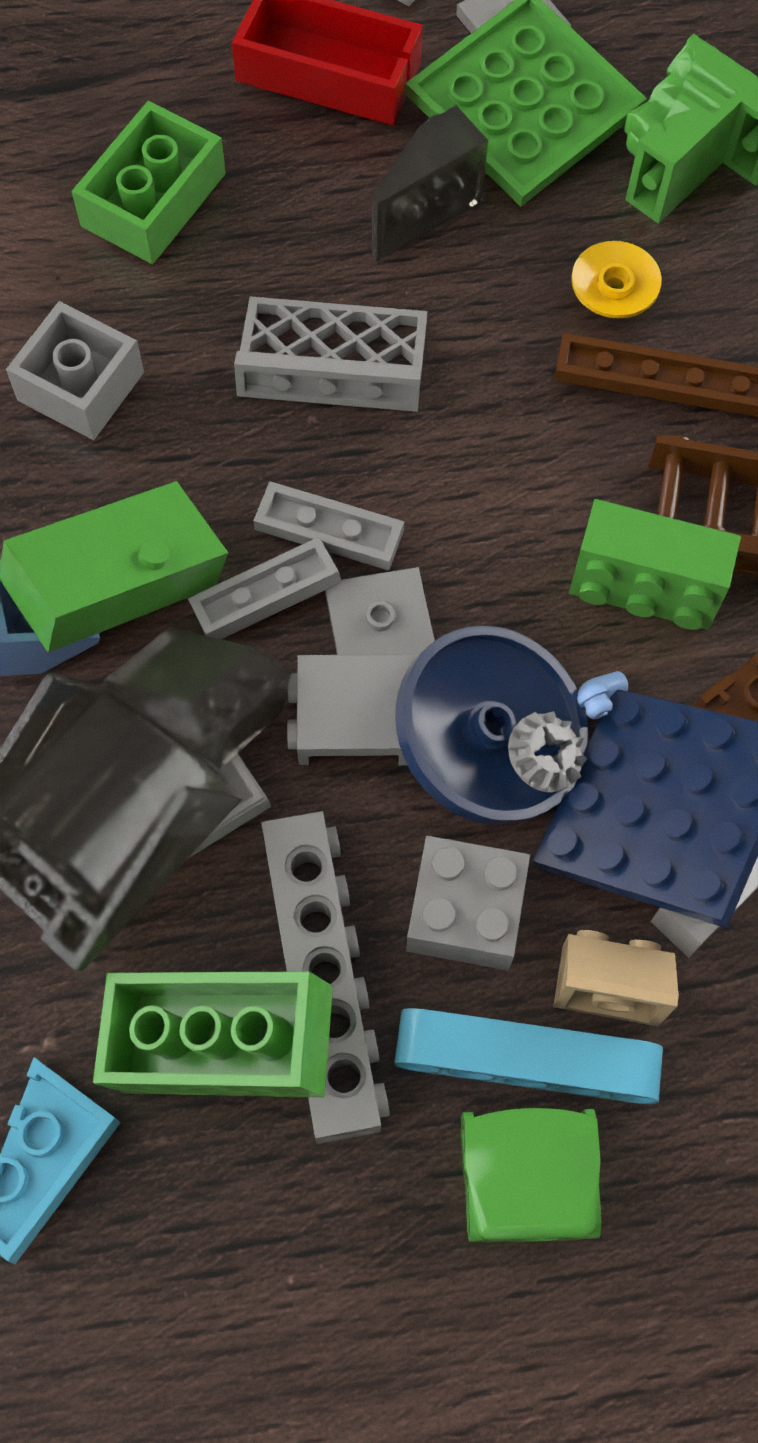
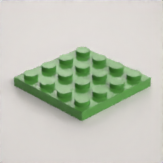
M542 0L513 1L405 83V95L520 207L625 125L627 113L646 103L647 100L639 90Z

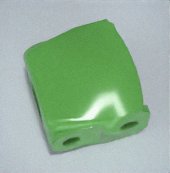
M522 1108L497 1111L474 1117L473 1112H463L461 1116L462 1171L466 1193L469 1242L568 1241L600 1238V1150L598 1122L594 1109H584L579 1113L549 1108Z

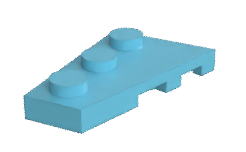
M33 1058L27 1073L30 1080L20 1105L15 1104L8 1121V1125L11 1128L0 1153V1255L13 1264L17 1263L121 1123L36 1058Z

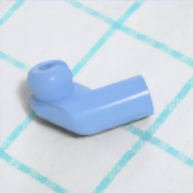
M619 671L587 680L579 689L578 704L581 708L585 707L589 718H601L612 710L611 696L618 689L628 691V681L625 675Z

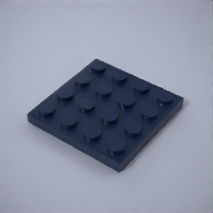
M618 689L610 698L613 704L612 710L607 715L601 717L583 754L587 757V760L581 767V777L576 780L575 786L560 802L533 862L539 870L727 929L758 858V722Z

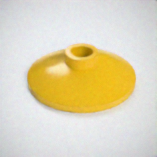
M606 241L587 248L577 258L572 271V287L579 301L594 313L609 318H628L646 311L656 301L662 283L661 272L654 258L644 249L623 241Z

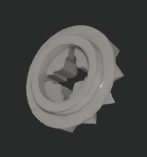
M554 711L545 714L534 712L520 720L513 728L508 743L510 761L518 776L532 788L543 792H558L569 787L581 777V767L587 760V757L582 755L581 750L584 738L576 737L570 728L572 721H562L556 718ZM546 743L547 745L555 744L561 749L553 758L549 755L535 756L534 754Z

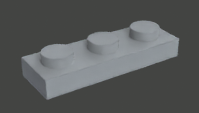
M269 481L253 520L256 531L299 544H304L320 537L329 553L385 570H390L404 532V521Z
M317 537L188 598L209 643L213 644L342 581L339 571L320 537Z

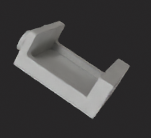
M418 654L298 655V672L288 673V702L297 703V719H288L287 739L288 750H297L299 765H309L310 756L398 755L399 765H407L396 732L395 710L402 679L412 662L418 657Z

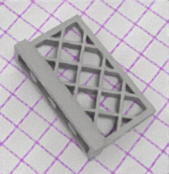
M250 296L240 351L236 352L234 363L237 396L418 412L428 311ZM258 313L279 316L282 320L266 328L257 317ZM309 318H319L326 324L311 332L302 322ZM354 321L365 322L371 328L359 335H355L347 325ZM398 325L417 327V331L404 339L397 336L391 329ZM292 328L301 338L286 347L277 336ZM336 332L346 342L331 350L322 340ZM381 336L391 346L377 354L367 344ZM265 343L276 351L274 354L251 352ZM310 347L321 355V357L296 356ZM357 351L367 361L343 360L342 358ZM401 354L412 365L391 364L387 362Z

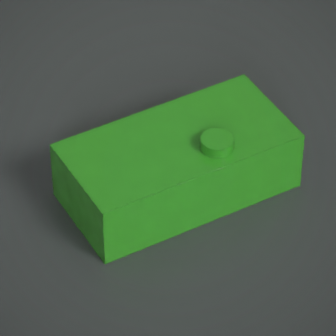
M175 481L4 540L0 561V581L49 653L192 597L217 585L228 551L179 483Z
M311 972L107 973L93 1083L126 1094L324 1098L333 986Z

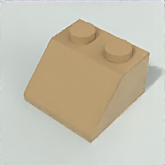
M580 930L577 932V935L568 934L562 946L553 1007L657 1027L677 1007L679 994L675 953L661 951V945L647 940H631L629 945L608 941V935L598 931Z

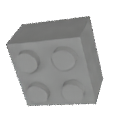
M58 301L6 368V372L17 401L95 440L143 375L144 369L137 340Z
M426 835L407 936L406 952L509 971L515 953L530 854Z

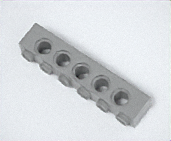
M323 811L261 822L287 972H311L317 964L322 962L336 965L340 970V975L330 984L333 986L331 1014H341L350 1023L348 1031L343 1036L338 1038L329 1037L325 1097H308L316 1143L322 1144L381 1132L380 1118L390 1116L385 1085L384 1083L374 1085L370 1063L379 1062L380 1060L374 1029L363 1030L360 1010L369 1009L370 1007L364 977L354 978L350 958L360 957L355 926L344 927L341 908L350 906V899L345 875L335 877L332 858L341 857L336 826L326 828ZM304 863L315 864L321 869L320 875L309 882L296 879L293 876V872L299 865ZM313 912L324 913L331 920L325 930L317 933L307 931L301 924L303 919ZM341 1066L353 1068L360 1077L357 1087L347 1093L335 1091L328 1082L330 1074Z

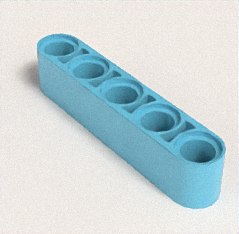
M408 1008L401 1011L394 1065L418 1072L631 1103L656 1104L659 1103L663 1046L642 1040Z

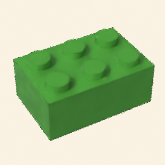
M147 101L72 190L80 226L153 265L225 176L222 138Z
M594 499L569 594L579 596L581 600L589 604L603 605L606 603L625 608L635 616H656L671 620L681 628L709 630L729 590L741 536Z

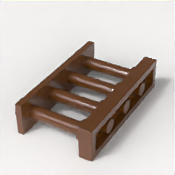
M657 434L648 467L664 469L657 515L676 519L683 473L710 477L704 527L740 535L741 540L733 573L758 578V452L693 441L681 435L664 436ZM730 481L757 486L751 535L729 532L723 528Z

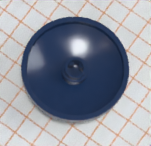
M470 626L457 629L445 634L419 654L406 671L398 691L395 710L396 732L399 745L409 769L419 784L434 800L449 811L470 821L488 825H512L529 821L559 804L575 786L574 782L566 789L558 792H543L532 788L518 776L511 764L508 751L510 734L515 725L534 712L545 714L554 711L556 718L562 721H572L570 728L576 737L584 738L581 744L583 755L588 746V724L584 707L581 708L577 701L578 690L558 660L530 638L495 626ZM546 743L534 754L535 756L549 755L553 758L561 749L555 744L547 745Z

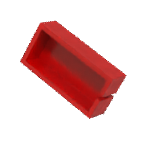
M252 0L232 41L235 80L394 126L406 100L405 83L416 76L421 65L423 25L334 0Z

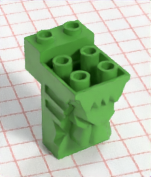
M695 34L688 38L686 45L672 61L666 71L669 76L654 88L650 100L627 113L624 131L628 135L626 141L627 149L635 156L625 200L658 224L722 163L755 186L758 185V77Z

